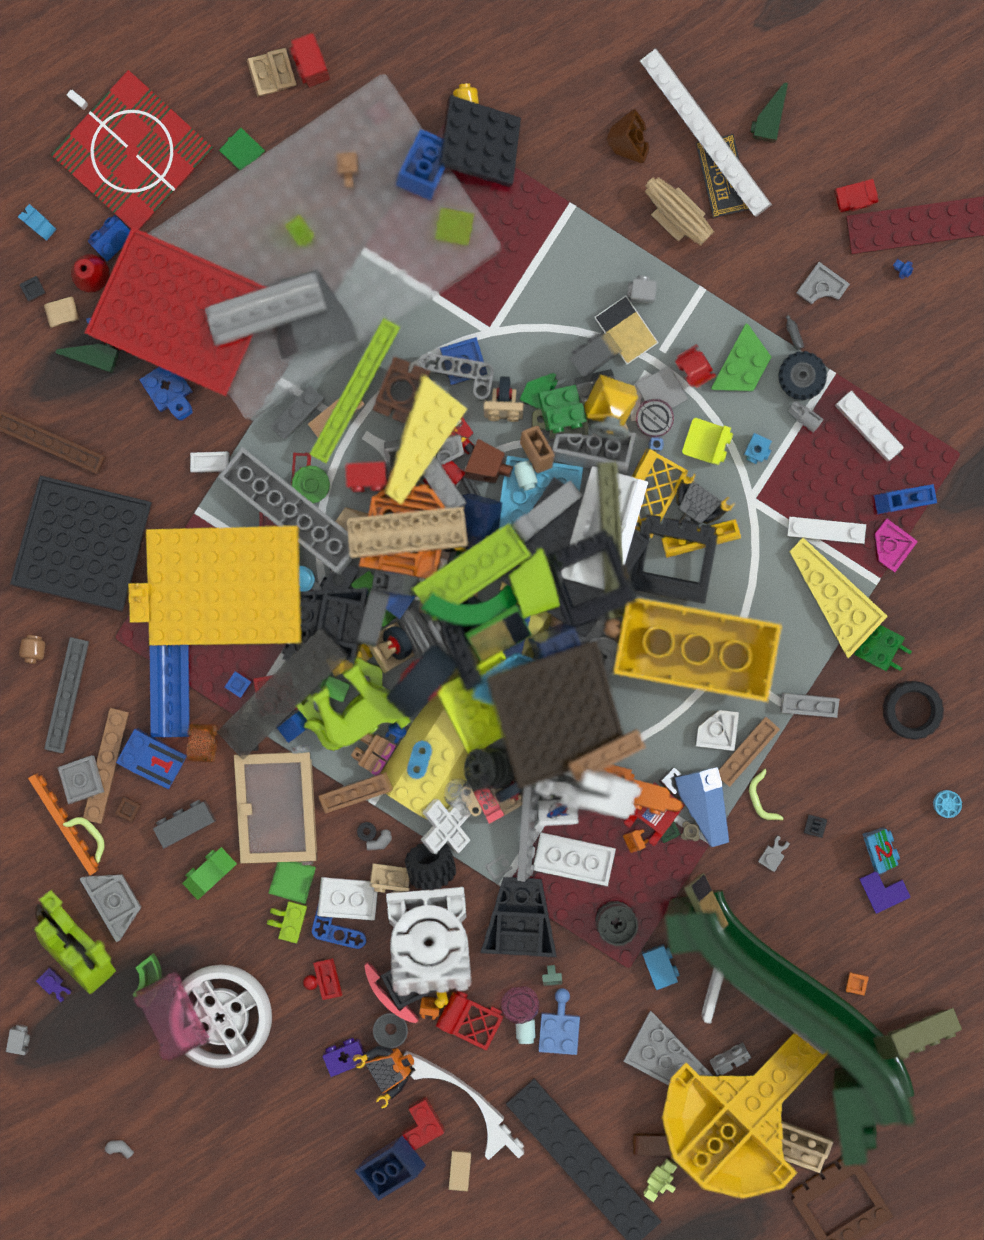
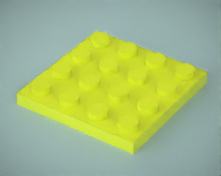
M499 651L477 663L481 675L506 659L503 651ZM459 675L441 685L442 689L437 695L467 754L475 749H484L503 737L494 706L474 699L475 688L469 692L466 691Z

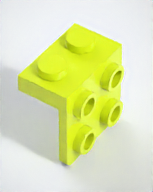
M694 418L691 422L682 453L718 466L720 462L725 460L727 451H724L726 443L730 444L733 433L730 432L731 428Z

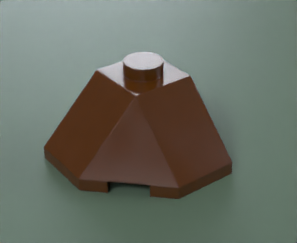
M633 109L611 127L606 141L615 154L639 163L645 162L649 152V144L645 142L643 131H646L645 122L637 110Z

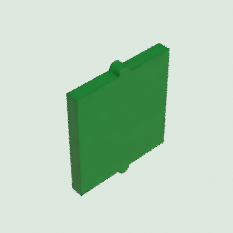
M242 128L232 137H228V141L219 150L243 174L253 164H256V160L265 152Z

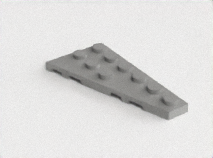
M651 1010L623 1060L627 1064L669 1085L670 1078L684 1063H687L699 1076H713Z

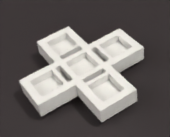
M434 799L422 812L433 825L421 839L431 853L436 854L447 843L454 853L459 854L469 843V837L460 826L471 813L461 799H457L448 810H446L439 799Z

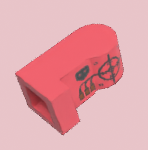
M490 789L474 791L475 797L489 824L504 816Z

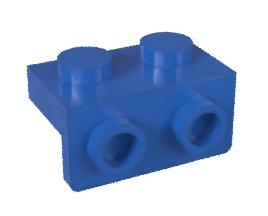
M114 215L107 218L103 226L90 235L88 242L108 261L124 246L130 230Z

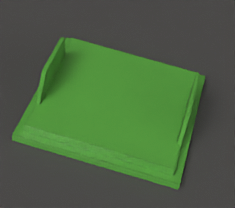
M297 861L277 862L269 894L306 904L316 867Z

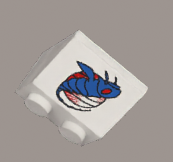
M542 796V799L538 800L539 826L578 824L577 809L561 803L563 797L561 799H553V796Z

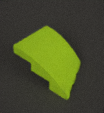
M542 548L537 549V553L528 561L525 560L518 569H515L509 575L512 591L518 599L523 618L560 606L552 575Z

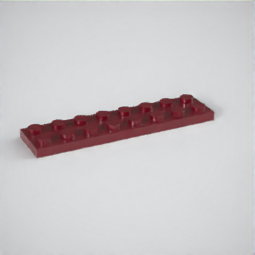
M984 196L846 216L851 255L984 236Z

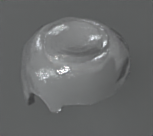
M461 778L453 779L445 787L444 799L453 808L458 810L465 809L472 802L470 799L472 789L467 781Z

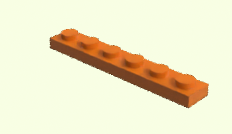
M38 773L29 777L28 779L88 874L92 875L98 871L97 866L99 864L96 862L95 857L90 856L87 852L89 848L85 841H80L78 838L76 827L63 826V823L68 822L66 819L68 815L62 807L59 808L57 805L58 799L56 795L47 789L46 785L48 784L42 775L39 776Z

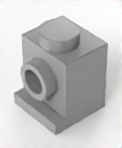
M16 1025V1027L10 1029L6 1052L20 1055L28 1053V1049L25 1048V1046L29 1045L30 1035H27V1026Z

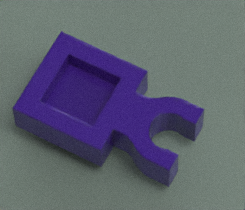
M51 967L36 981L49 995L55 992L60 1002L64 1000L61 996V991H65L68 995L72 992L68 987L61 985L64 979Z

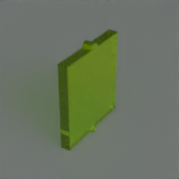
M441 207L439 220L436 222L435 239L469 245L470 234L473 231L474 213Z

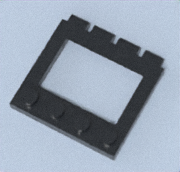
M647 514L646 521H642L640 535L649 540L650 534L706 544L699 582L643 572L647 546L633 567L631 577L633 590L705 604L718 535H715L716 527L702 525L699 532V524L683 521L682 528H679L680 520L664 517L663 524H660L661 516Z
M604 529L593 534V538L588 536L577 541L576 544H570L561 548L560 551L557 550L546 555L558 600L569 626L575 628L638 601L613 535H608L607 530ZM606 551L619 587L577 606H573L560 570Z

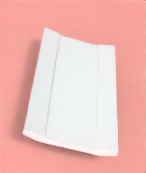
M594 466L591 468L570 544H576L577 541L588 536L593 538V534L601 531L597 467ZM618 473L623 561L625 564L648 482ZM602 552L563 569L561 572L562 577L604 590Z

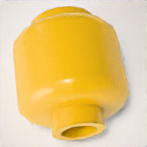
M459 84V88L453 91V96L479 104L478 90L470 87V84Z

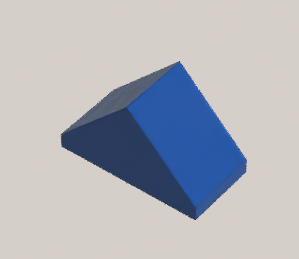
M298 711L277 727V729L289 743L307 730L304 728L307 719L301 711Z

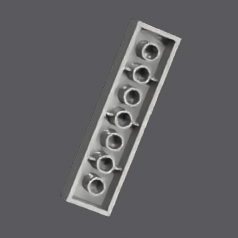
M243 447L218 476L279 527L298 526L299 543L337 574L341 575L353 560L350 557L348 532Z

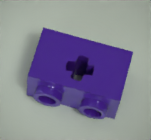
M354 1038L343 1041L344 1045L336 1047V1045L325 1049L326 1052L323 1053L322 1057L331 1077L355 1068V1065L362 1061L361 1059L353 1061L355 1055L363 1056L365 1053L359 1039L354 1040ZM342 1052L348 1053L347 1060L340 1058Z

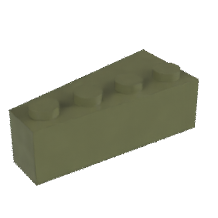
M954 1008L942 1010L922 1018V1021L905 1025L906 1028L903 1027L890 1031L888 1035L873 1038L879 1056L883 1060L897 1057L899 1060L910 1057V1052L918 1053L925 1050V1046L928 1044L934 1046L941 1043L940 1039L944 1037L945 1040L955 1037V1032L962 1029Z

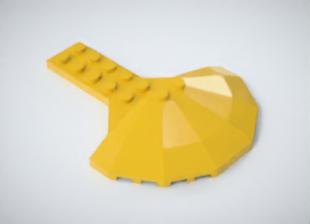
M793 1033L753 1076H699L687 1063H684L670 1078L662 1115L672 1159L705 1190L743 1199L784 1188L797 1172L783 1159L782 1102L828 1055V1052L821 1054L801 1037Z

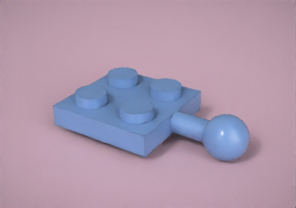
M564 988L558 989L555 993V1000L558 1002L557 1014L542 1013L539 1052L577 1055L580 1016L565 1014V1004L570 999V993Z

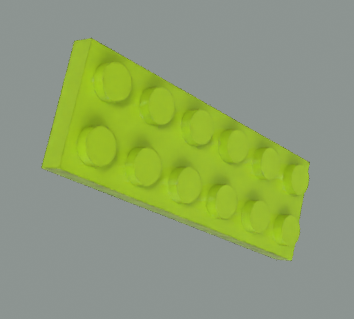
M508 523L412 589L422 604L432 592L444 600L460 604L531 556V554L510 523Z

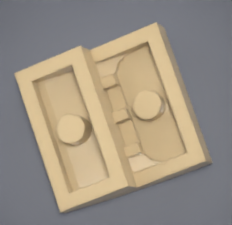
M286 48L247 59L257 97L297 85Z

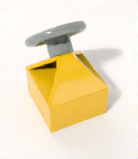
M603 375L598 377L584 405L587 418L599 421L591 426L593 433L612 440H623L629 437V431L623 426L638 399L635 386Z

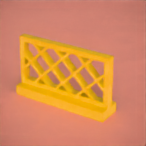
M646 448L631 477L644 481L646 477L653 475L656 486L645 490L644 495L647 503L641 504V507L648 506L650 515H653L650 504L661 502L662 510L660 513L655 514V516H661L662 520L677 493V488L687 469ZM656 458L663 461L665 469L655 472L653 464ZM675 468L682 472L677 480L671 481L669 470ZM666 472L668 482L659 485L656 474ZM670 485V495L662 498L660 487ZM657 488L659 499L649 502L647 491ZM638 515L636 523H639V527L635 525V530L640 532L641 521L646 520V517L640 519Z

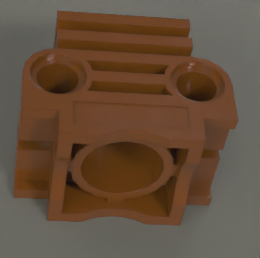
M394 356L372 410L387 417L390 416L392 410H395L392 419L406 424L416 400L414 398L421 384V376L424 375L429 378L431 371L414 364L410 373L408 371L411 363ZM403 381L409 383L413 391L409 399L400 402L392 398L391 391L396 383Z

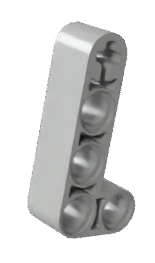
M425 353L420 357V367L428 369L432 373L475 380L473 387L474 396L478 400H485L489 397L494 375L493 367L490 364L432 353ZM427 357H430L432 362H437L436 358L440 359L438 363L439 369H435L436 365L433 364L426 367L425 363H422L423 360H427ZM446 360L452 362L453 365L449 371H445L441 367L442 363ZM469 364L472 370L468 374H463L460 370L461 366ZM482 367L490 369L491 373L488 377L480 375L479 371ZM479 386L487 388L485 396L477 395L476 390Z
M569 481L527 515L525 514L512 524V528L522 541L526 542L577 502L583 495L572 481Z

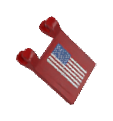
M670 794V798H674V799L678 800L677 798H675L673 795ZM682 803V808H681L680 812H681L682 809L685 807V804H683V803ZM642 807V810L635 809L634 814L629 815L624 824L630 828L636 819L639 818L656 832L649 840L652 846H656L680 813L679 811L666 810L665 813L661 812L660 815L650 813L648 808Z

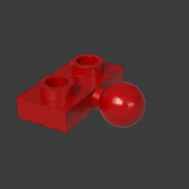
M334 959L314 962L316 977L314 975L306 976L303 980L304 987L307 990H314L319 985L322 1000L342 996Z

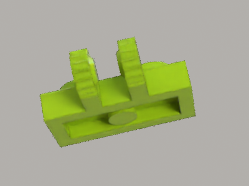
M289 901L286 911L271 908L270 913L273 915L284 916L283 923L272 919L267 921L268 925L281 928L278 939L297 944L307 906Z

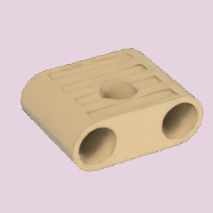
M73 297L44 305L50 328L79 320Z
M465 786L461 791V795L470 813L473 816H478L482 808L475 797L473 789L470 786ZM465 790L470 791L469 796L464 795ZM474 807H477L479 809V812L474 813L472 809Z

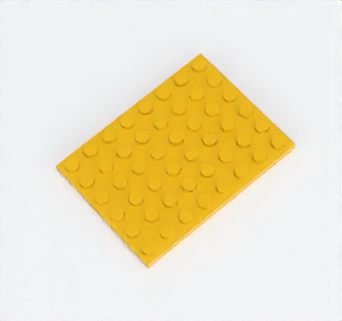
M298 526L146 530L150 612L149 645L301 643Z

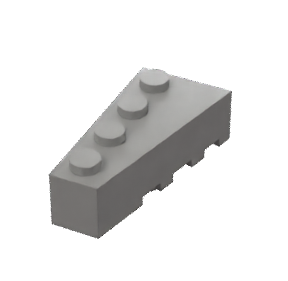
M581 433L556 434L552 449L555 454L554 461L591 469L592 466L597 467L596 463L616 461L618 463V473L627 476L636 433H629V437L623 440L607 439L595 433H592V435H582Z

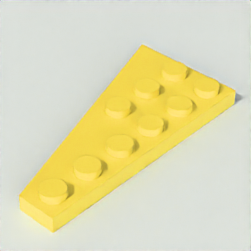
M424 375L421 376V384L414 398L416 400L412 411L409 413L401 438L402 443L396 454L397 459L394 468L390 472L384 493L399 504L403 503L467 410L466 407Z
M801 538L789 552L846 657L849 658L886 619L887 615L810 543Z

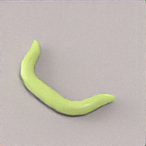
M763 769L752 779L749 785L751 801L756 813L766 820H783L781 815L767 813L761 806L756 787L766 774V769Z
M75 817L63 823L65 827L81 824L97 841L95 859L99 863L104 851V840L92 823L82 817Z

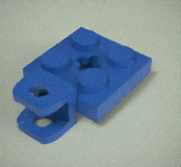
M158 367L140 379V382L160 412L169 408L170 412L180 421L193 413V409L185 397L193 391L185 378ZM164 381H170L169 390L161 388Z

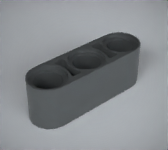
M370 590L357 643L376 647L390 594Z

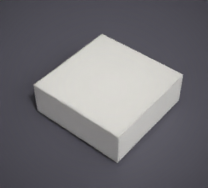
M73 90L68 92L67 96L85 110L88 103Z

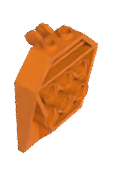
M419 484L418 487L414 486L402 504H399L384 493L385 489L372 497L368 517L384 515L387 512L400 514L446 508L433 489H430V486ZM442 549L361 557L359 566L427 579L438 572Z

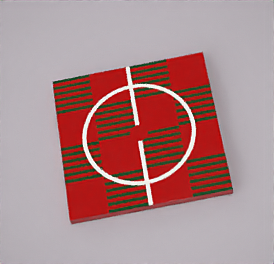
M128 70L51 155L131 229L134 227L140 230L214 148Z

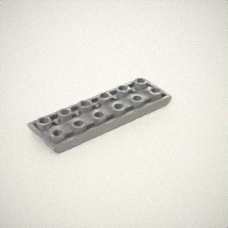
M308 274L210 306L205 309L214 343L218 346L327 309L316 274Z

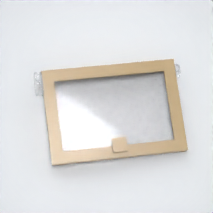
M292 746L291 752L235 754L240 862L302 861V865H312L313 861L317 860V840L310 746Z

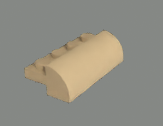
M781 1121L783 1159L820 1173L833 1145V1139Z

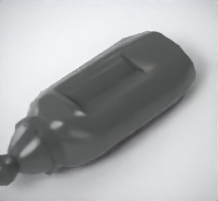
M787 315L786 329L791 336L796 350H801L805 346L799 333L798 325Z

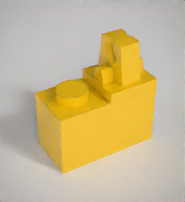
M149 583L129 584L130 622H150Z

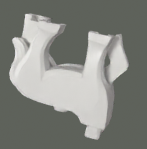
M602 769L596 773L585 771L584 778L578 782L574 780L572 773L568 772L537 783L535 791L547 797H550L551 794L563 797L561 803L575 809L582 807L608 815L628 818V815L634 814V797L637 798L640 795L641 788L638 787V784Z

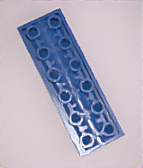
M150 645L151 737H190L189 645Z

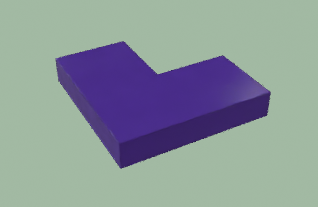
M875 871L859 878L876 914L910 898L902 879L884 887L879 874Z

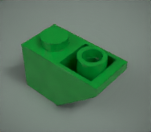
M551 373L527 382L519 401L541 410L538 393L550 391V389L554 390L558 382L555 379L557 374Z

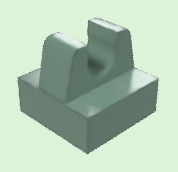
M555 965L547 966L548 974L542 975L543 986L562 984V974H556Z

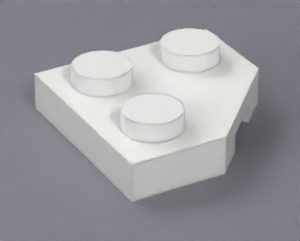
M719 710L699 725L696 746L734 751L739 712Z

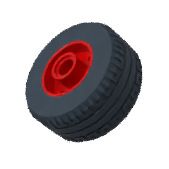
M431 645L419 659L413 661L402 673L399 682L387 694V700L395 708H398V711L402 712L405 717L412 718L427 701L430 702L442 689L441 685L456 669L454 660L450 659L438 646Z

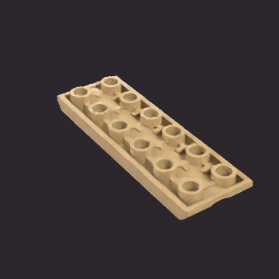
M463 507L347 519L351 558L467 546Z

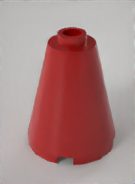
M87 254L79 257L74 262L71 269V277L77 288L84 292L94 293L106 286L110 271L107 263L101 257Z

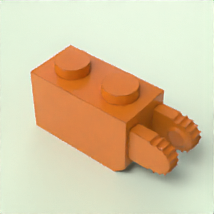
M633 780V783L638 784V787L641 788L640 795L637 798L634 797L633 805L635 809L642 810V807L648 808L650 813L660 815L661 812L665 813L666 810L680 812L682 802L670 798V792L667 788Z

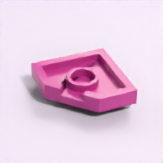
M885 519L875 533L878 561L891 571L896 572L918 541L890 520Z

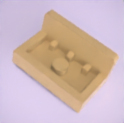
M372 863L369 886L373 887L376 892L385 893V889L393 890V893L409 892L407 869Z

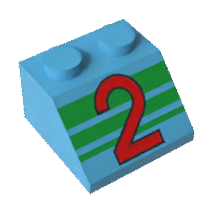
M883 827L862 834L875 872L881 874L898 866L897 860L900 857L897 849L892 847L891 842L894 839L890 830L887 831V828Z

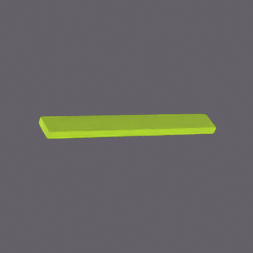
M383 318L310 452L311 456L327 464L401 327Z

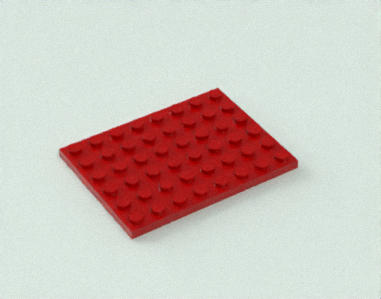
M132 227L85 334L227 396L254 334L216 346L205 309L268 287Z

